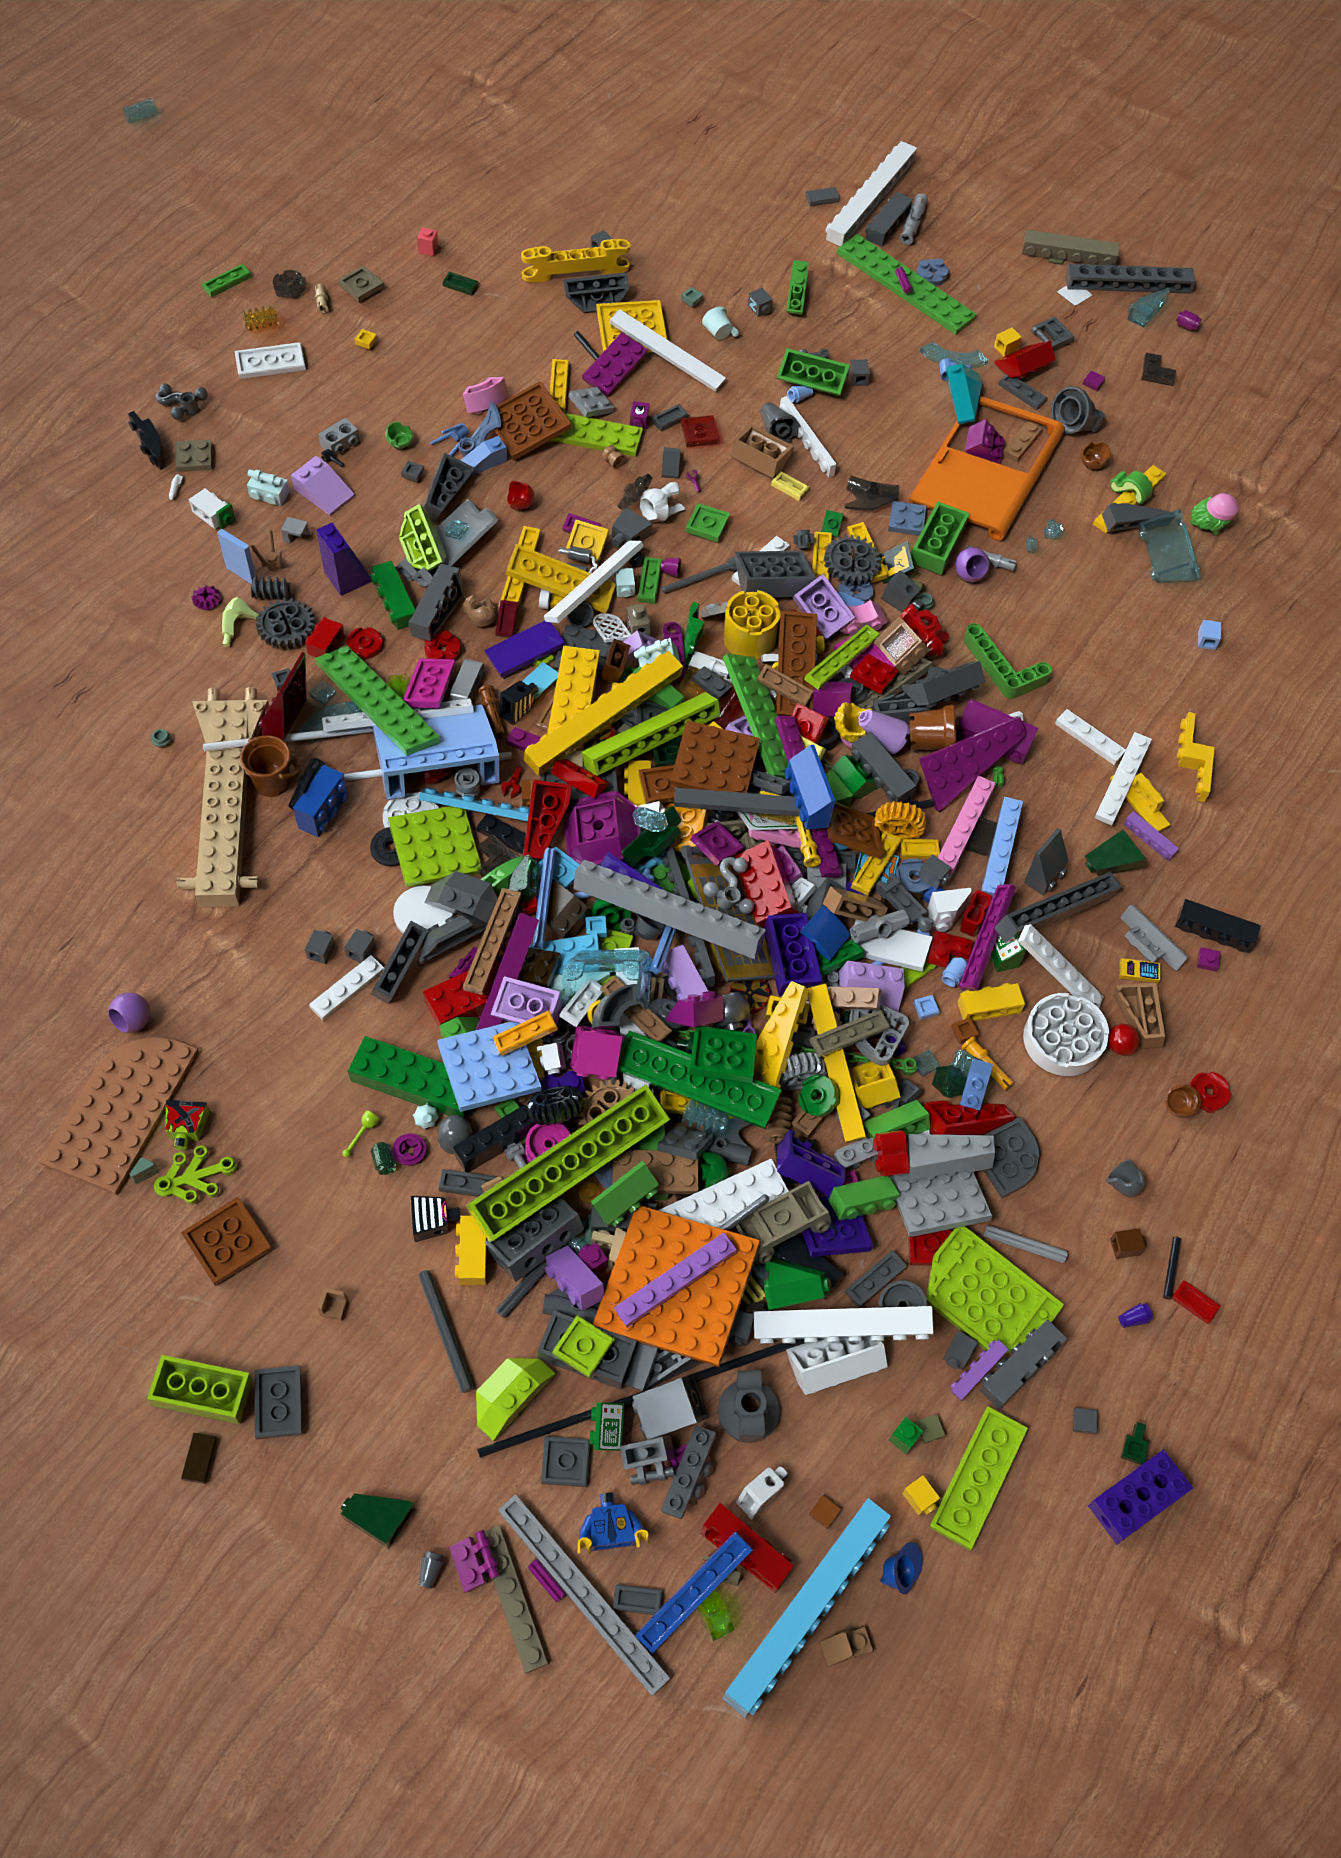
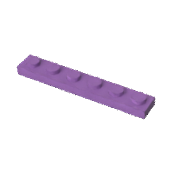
M722 1233L615 1306L614 1309L628 1328L737 1253V1250L725 1233Z

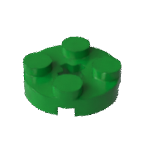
M812 1075L802 1083L801 1086L803 1088L801 1093L799 1092L798 1101L804 1112L815 1117H823L831 1113L839 1105L838 1088L831 1078L822 1075ZM817 1091L822 1093L820 1100L815 1099Z

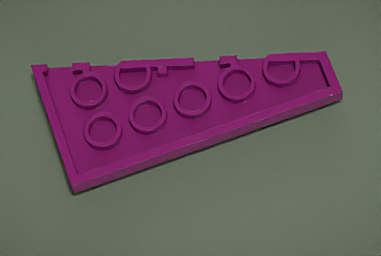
M1021 717L1010 719L919 758L936 811L944 808L1026 735Z

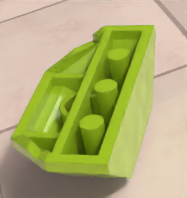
M418 504L405 512L399 539L411 566L414 569H422L424 567L427 571H430L439 566L440 563H444L446 553L434 524L422 505Z
M507 1358L476 1391L477 1427L494 1442L556 1373L540 1359Z

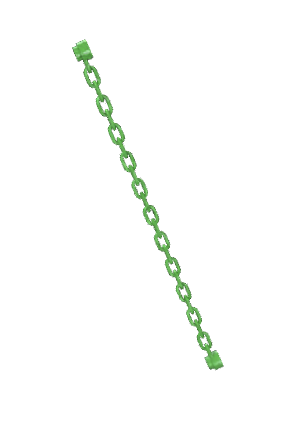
M620 1027L605 1028V1029H609V1030H613V1029H614V1030H615V1029H616V1030H620ZM673 1030L672 1034L668 1037L679 1036L689 1040L690 1033L695 1030ZM793 1044L790 1054H801L800 1052H793V1047L802 1048L800 1051L804 1054L808 1053L807 1051H810L812 1054L816 1052L814 1049ZM844 1051L846 1055H853V1060L846 1059V1062L868 1063L871 1061L865 1056ZM906 1058L904 1060L893 1059L889 1062L890 1066L901 1070L907 1076L915 1074L918 1067L916 1060L913 1058ZM897 1062H902L901 1067L896 1066ZM907 1063H911L913 1067H908Z

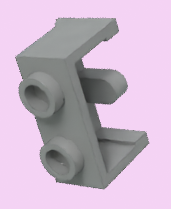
M867 1137L836 1150L832 1159L845 1168L852 1166L856 1169L860 1166V1162L869 1158L874 1164L878 1159V1153L874 1150L873 1138L868 1139Z

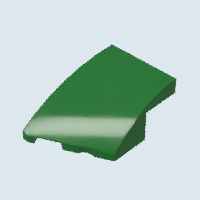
M694 601L690 606L683 642L685 668L687 669L696 651V645L704 634L705 625L704 621L698 619L700 604Z

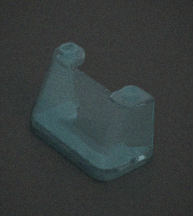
M1181 509L1140 523L1141 530L1138 532L1141 540L1145 539L1153 569L1150 570L1152 581L1156 580L1157 583L1202 579Z

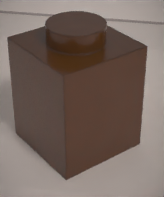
M1140 1228L1117 1231L1110 1238L1116 1259L1140 1256L1147 1245L1146 1238L1141 1234Z

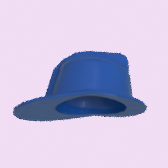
M913 1542L907 1543L897 1555L888 1557L885 1560L883 1575L880 1579L882 1584L898 1589L903 1595L909 1593L911 1587L918 1579L923 1565L921 1550L917 1544Z

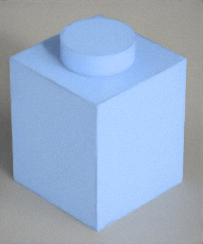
M1203 620L1198 630V648L1216 650L1221 640V622Z

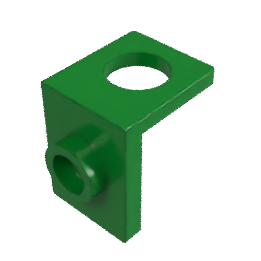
M230 503L216 511L219 528L224 529L235 521L233 507Z
M826 510L821 532L832 533V536L838 537L844 514Z

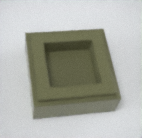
M937 1414L915 1422L923 1430L920 1436L923 1444L945 1437Z

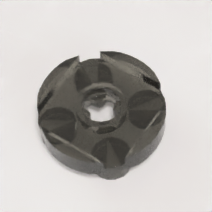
M285 270L283 271L284 274L279 275L278 273L274 276L273 288L275 294L279 297L298 299L306 288L305 278L298 271Z

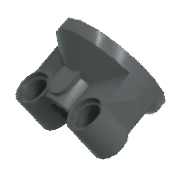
M1068 386L1061 389L1054 397L1051 405V417L1065 426L1064 434H1076L1080 431L1088 430L1097 432L1106 418L1102 411L1095 409L1093 401L1086 391L1080 387Z
M760 1370L737 1371L736 1382L727 1387L721 1395L717 1414L720 1425L727 1435L739 1442L754 1443L762 1441L772 1434L779 1421L780 1407L776 1395L768 1386L762 1383ZM745 1397H753L760 1403V1408L756 1412H747L743 1409L741 1400Z

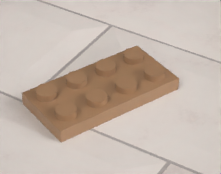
M625 1150L613 1158L612 1184L643 1161L659 1184L657 1194H695L698 1192V1159L693 1160L657 1150Z

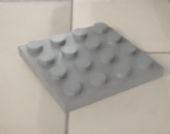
M960 1171L952 1176H947L946 1174L935 1176V1179L926 1180V1178L917 1179L914 1183H909L908 1173L889 1176L900 1193L899 1198L896 1200V1205L909 1237L991 1221L992 1214L973 1172L966 1173L965 1171Z

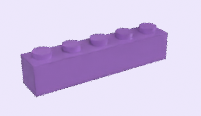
M1132 812L1124 822L1126 828L1130 829L1168 862L1177 854L1179 848L1137 813Z
M993 1340L988 1345L989 1349L987 1351L983 1350L979 1355L980 1359L977 1362L974 1360L969 1365L971 1367L969 1371L965 1370L960 1375L961 1379L958 1382L955 1381L950 1386L952 1388L950 1391L959 1400H962L1008 1351V1348L999 1340H996V1342Z

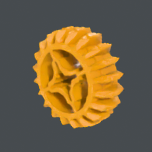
M886 802L885 805L883 804L877 809L874 819L875 826L878 827L880 834L886 831L901 839L919 838L926 827L925 813L922 812L921 808H916V805H910L909 802Z

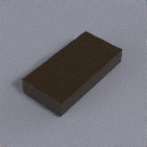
M193 1433L181 1476L183 1481L205 1484L217 1441L216 1436Z

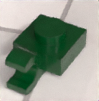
M1140 1422L1134 1424L1132 1436H1125L1120 1458L1139 1465L1144 1464L1149 1445L1148 1441L1143 1440L1146 1424Z

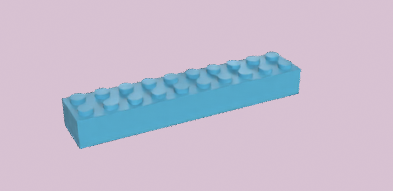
M869 1498L725 1692L722 1699L744 1718L748 1713L752 1716L763 1702L760 1696L763 1693L769 1694L778 1681L775 1678L776 1674L783 1675L792 1662L790 1655L792 1653L797 1655L806 1643L805 1634L807 1633L811 1636L821 1622L818 1618L821 1614L825 1617L835 1602L832 1597L834 1595L840 1596L849 1583L846 1578L848 1576L853 1578L863 1564L860 1560L861 1557L866 1560L877 1543L874 1542V1539L876 1538L880 1541L890 1527L887 1521L891 1516Z

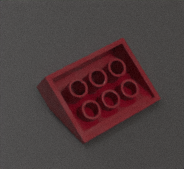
M304 652L300 654L283 685L278 688L277 695L272 698L271 705L267 707L265 716L260 719L259 728L262 729V736H274L285 740L307 701L306 655Z

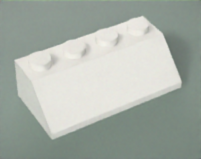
M871 1337L862 1338L861 1342H849V1338H840V1342L833 1343L826 1342V1339H818L817 1343H805L786 1350L797 1383L805 1395L816 1393L819 1390L836 1386L842 1382L857 1379L860 1376L878 1372L888 1367L884 1344L881 1341H871Z

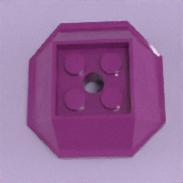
M617 791L602 793L595 798L591 796L579 798L564 822L567 855L578 864L587 860L600 866L608 852L625 862L621 851L642 833L639 808Z

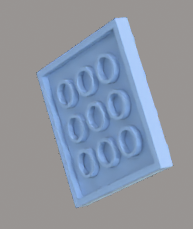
M508 1022L437 1040L460 1112L541 1091V1084L527 1046L524 1045L501 1056L494 1042L493 1036L518 1024Z

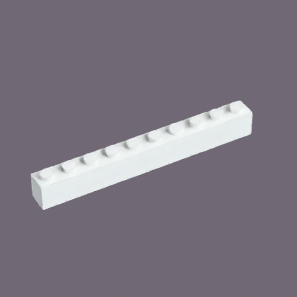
M901 141L893 148L891 154H888L885 161L880 163L878 169L873 171L871 177L864 182L861 189L857 190L856 195L850 198L849 203L842 208L839 215L835 216L834 221L828 224L826 228L827 241L841 246L849 240L915 161L916 147Z

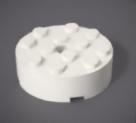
M1057 993L1043 998L1034 1006L1024 1027L1023 1040L1029 1056L1038 1066L1056 1075L1076 1076L1089 1071L1097 1064L1106 1049L1109 1028L1103 1013L1091 1001L1082 996L1079 998L1071 996L1069 993Z

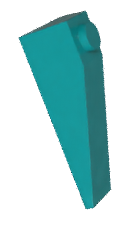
M963 364L946 367L947 385L958 424L975 421L980 392L982 390L980 374Z

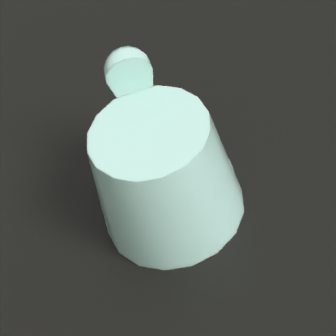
M723 306L711 309L702 319L703 326L717 340L726 338L730 333L734 337L739 335L738 329L732 326L727 317V310Z

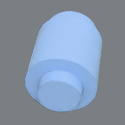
M953 958L942 973V981L950 987L958 985L962 979L967 962L963 958Z

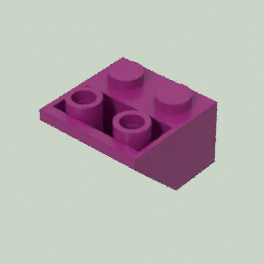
M985 419L969 427L965 452L1001 464L1005 440L995 430L994 426Z

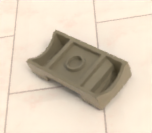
M808 1181L766 1203L737 1224L735 1228L740 1235L760 1240L755 1262L766 1263L771 1260L774 1254V1246L808 1228H811L814 1233H823L828 1230L831 1218L828 1210L822 1205Z

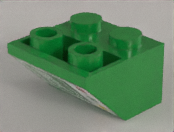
M998 934L990 955L996 972L1019 968L1026 949L1018 942L1019 938L1005 944Z
M597 1402L596 1407H592L591 1421H595V1430H590V1445H594V1450L621 1451L624 1404Z

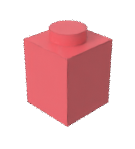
M422 227L417 237L418 253L434 256L439 246L437 230Z

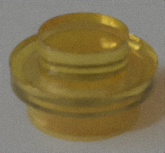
M585 1183L579 1189L580 1199L587 1204H591V1201L600 1195V1189L594 1183Z

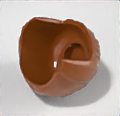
M1188 1085L1174 1086L1168 1091L1165 1098L1166 1107L1169 1112L1180 1118H1189L1197 1113L1201 1106V1097L1198 1091Z

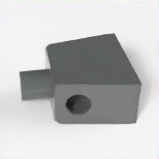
M625 507L612 525V545L619 548L628 541H644L651 536L652 523Z
M901 570L890 579L881 597L883 601L900 612H903L910 604H913L918 612L924 605L917 599L920 588Z

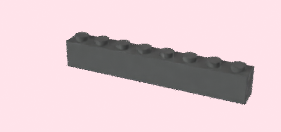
M1108 872L1007 914L994 928L1006 944L1020 938L1025 925L1031 924L1036 930L1044 928L1109 900L1122 886L1113 874Z

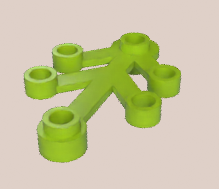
M200 1145L194 1149L195 1156L184 1174L176 1177L180 1168L187 1163L185 1154L178 1152L173 1156L174 1163L166 1176H161L154 1182V1191L162 1197L172 1194L185 1200L190 1205L195 1204L198 1200L196 1192L194 1190L185 1191L178 1186L187 1184L206 1193L208 1197H216L219 1193L217 1185L215 1183L207 1184L199 1179L220 1172L226 1176L233 1175L237 1170L236 1161L232 1157H224L218 1164L197 1170L202 1160L208 1156L206 1147ZM200 1150L205 1151L204 1154L197 1155ZM179 1157L184 1158L181 1162H177V1159ZM226 1162H231L230 1166L224 1167V1164ZM163 1183H168L167 1187L161 1188V1185ZM210 1188H216L214 1192H208ZM189 1195H194L193 1199H187Z

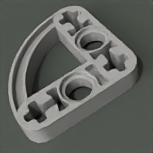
M880 1004L879 1010H882L886 1015L890 1025L889 1030L884 1031L875 1048L866 1039L855 1043V1045L869 1060L884 1066L891 1061L909 1025V1019L905 1015ZM851 1009L849 1022L858 1019V1016L863 1017L870 1014L871 1010ZM902 1022L897 1032L895 1030L896 1024ZM887 1036H893L896 1039V1042L889 1043L886 1041L885 1038ZM884 1048H886L887 1051L885 1056H883V1058L879 1057V1055L882 1054Z

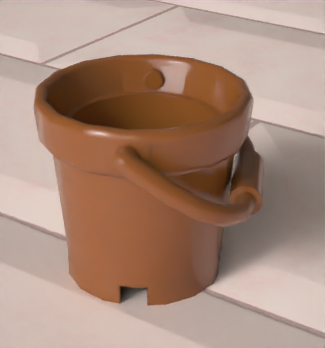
M954 704L945 705L942 709L909 713V717H914V720L909 721L910 742L916 743V746H911V750H931V753L956 743Z
M259 736L249 738L248 743L240 753V763L245 773L250 776L254 788L262 796L277 797L280 795L279 792L283 790L286 792L291 784V778L297 776L300 772L297 758L291 753L287 743L278 737ZM290 764L295 766V771L292 773L289 770Z

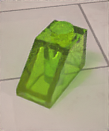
M388 675V686L403 700L408 688L407 675Z
M713 1590L696 1610L712 1640L715 1641L734 1631V1627L727 1607L716 1591Z

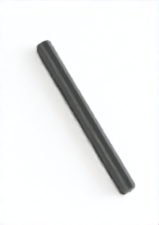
M580 1216L579 1218L585 1229L588 1222ZM580 1233L573 1239H571L568 1243H566L564 1246H562L560 1249L567 1245L570 1246L572 1242L580 1235ZM546 1259L532 1269L496 1309L498 1315L506 1318L546 1273Z
M424 1270L418 1274L420 1283L460 1391L467 1393L473 1389L470 1376L432 1274L429 1270Z

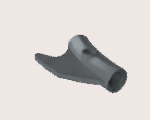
M737 1118L717 1120L702 1130L706 1134L714 1135L713 1144L706 1151L719 1154L725 1161L747 1166L753 1148H750L741 1140L739 1131L751 1124Z
M601 1281L605 1292L608 1282ZM558 1288L549 1294H545L543 1314L552 1315L553 1311L573 1318H576L578 1315L593 1325L600 1302L582 1311L576 1304L573 1305L565 1291L562 1292Z

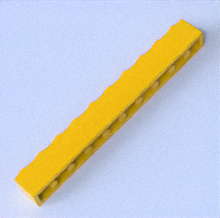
M670 651L659 654L652 663L645 664L639 672L629 675L622 684H616L612 691L602 694L593 704L589 703L586 705L582 712L573 714L569 721L559 724L552 733L543 735L539 742L529 745L524 752V761L537 776L541 775L551 768L555 761L562 760L681 676L683 665Z

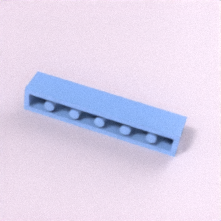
M1005 796L1000 807L981 891L991 895V901L997 885H1004L1023 803L1021 800Z

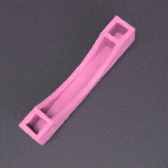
M981 776L977 777L938 856L940 860L951 867L949 873L951 877L996 784Z

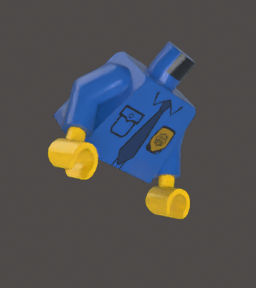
M603 1493L600 1495L601 1507L593 1508L592 1514L586 1516L579 1534L577 1553L580 1554V1550L583 1548L588 1549V1554H591V1551L635 1546V1541L636 1546L639 1548L640 1541L646 1540L650 1544L649 1534L644 1530L642 1522L634 1512L626 1509L625 1504L615 1505L614 1493Z

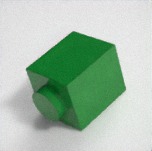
M905 1416L890 1436L889 1441L907 1455L922 1435L923 1430Z

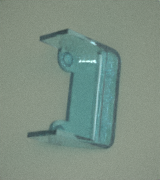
M580 950L573 955L563 968L560 999L565 1005L569 1003L575 995L576 980L580 979L584 972H623V975L628 980H637L636 1000L644 1010H648L652 957L646 950Z

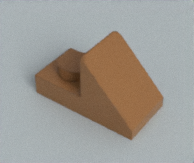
M865 1627L848 1633L842 1632L820 1642L827 1667L873 1652Z

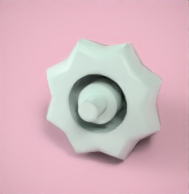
M428 1103L423 1106H417L416 1112L413 1114L415 1125L421 1126L424 1130L428 1127H434L435 1122L439 1118L436 1108L431 1107Z

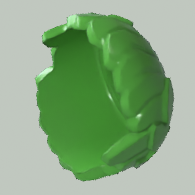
M392 422L387 426L385 435L392 447L404 449L412 443L413 432L410 430V426L402 425L400 422Z

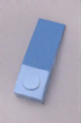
M497 436L482 442L460 461L475 468L470 475L472 476L507 462V448L500 437Z

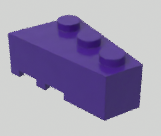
M789 1129L777 1146V1172L784 1177H789L799 1182L801 1185L809 1181L814 1190L830 1197L834 1187L842 1186L845 1182V1167L824 1152L820 1155L810 1148L811 1143L807 1140L803 1143L794 1137L795 1132Z

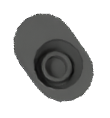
M636 913L638 919L636 921V928L633 931L636 936L645 940H655L664 932L665 924Z

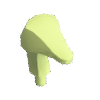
M233 598L226 605L223 612L222 636L224 640L222 645L225 647H230L231 639L234 637V623L237 619L248 618L257 620L256 617L260 616L252 611L240 598Z

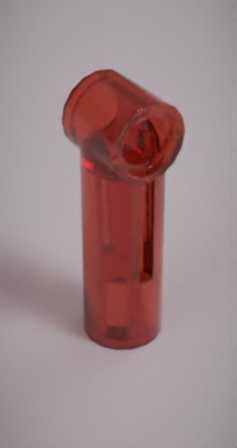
M734 686L720 709L721 716L714 719V722L722 729H726L729 723L735 721L742 710Z

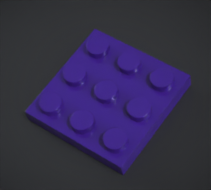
M829 1196L818 1197L822 1205L829 1212L831 1224L828 1230L823 1233H814L811 1228L802 1231L810 1256L817 1257L871 1251L873 1244L862 1215L854 1219L839 1220L828 1201Z

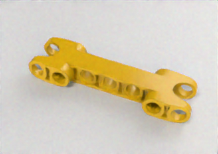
M609 239L602 241L600 247L551 252V249L546 246L525 249L521 253V260L524 263L533 265L522 271V278L526 282H547L551 280L554 274L600 270L604 275L624 273L630 269V262L628 259L619 256L630 251V242L625 239Z

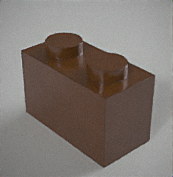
M613 639L606 653L599 676L600 679L609 683L618 682L623 673L631 645Z

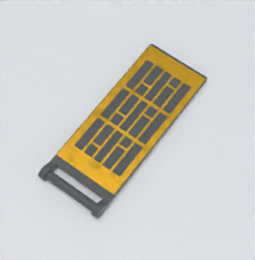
M683 845L681 847V854L686 860L700 904L760 927L755 921L753 912L744 914L736 905L729 910L722 909L717 903L718 897L710 898L704 894V886L709 882L716 883L722 891L729 886V883L721 874L720 865L716 866L709 858H692V855L704 853L698 847ZM728 865V870L737 878V889L741 894L740 899H748L740 873L736 872L732 865ZM765 936L762 949L755 959L713 943L726 982L775 979Z

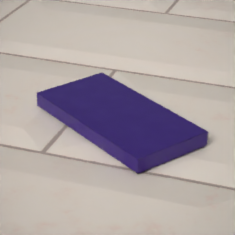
M544 620L486 649L485 654L502 678L566 645L552 623Z

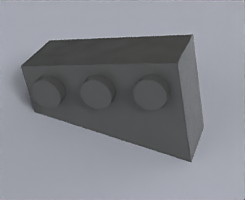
M904 691L897 696L893 694L873 701L872 708L873 711L905 721L909 727V721L914 720V717H909V713L932 710L931 707L926 708V705L918 706Z

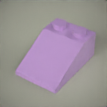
M317 456L291 474L294 490L330 516L355 497V494L335 471Z
M824 574L793 597V600L803 613L817 614V629L825 639L855 618Z
M504 976L491 1015L508 1022L521 1024L549 1010L557 1026L566 997L559 991ZM555 1031L548 1035L554 1036Z

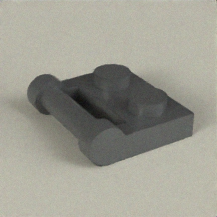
M1056 317L1036 324L1031 329V332L1037 335L1043 342L1051 341L1053 351L1074 340V335ZM1042 330H1045L1054 341L1052 342Z

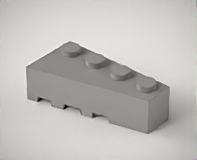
M909 1134L907 1144L909 1183H914L917 1179L926 1178V1180L935 1179V1176L944 1174L952 1176L960 1171L968 1173L993 1168L995 1156L994 1137L984 1135Z

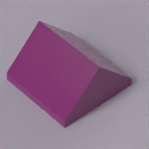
M827 682L819 690L814 688L813 710L834 718L842 703L847 702L851 704L853 683Z

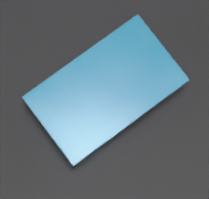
M542 662L523 680L526 685L530 683L537 685L538 692L534 694V701L557 681L558 672Z

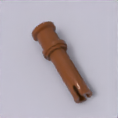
M484 685L478 689V693L482 697V706L487 711L495 739H500L504 737L505 732L497 709L498 700L494 696L495 689L492 685Z

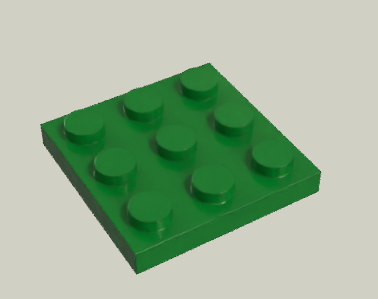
M704 1026L695 1027L689 1074L752 1083L757 1034Z

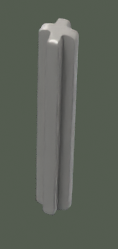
M987 1225L985 1228L984 1236L1061 1263H1064L1067 1259L1068 1252L1066 1250L991 1225Z

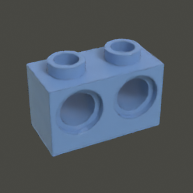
M977 1059L972 1060L960 1105L976 1110L981 1109L993 1064Z

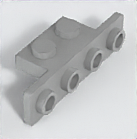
M1133 904L1129 905L1120 918L1131 928L1124 936L1147 960L1153 963L1163 958L1177 971L1188 959V956Z

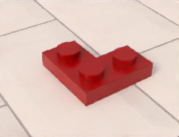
M935 930L927 963L946 968L950 954L969 959L973 940Z

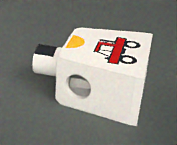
M780 1466L775 1471L768 1467L743 1489L736 1503L751 1520L777 1497L784 1487V1481L788 1478L787 1472Z

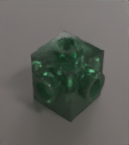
M953 1065L937 1067L932 1086L946 1098L963 1095L967 1077Z

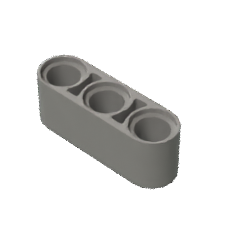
M467 658L464 660L451 689L449 701L472 700L483 675L484 663Z

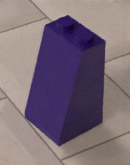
M333 523L316 529L324 573L340 596L372 582L371 577Z

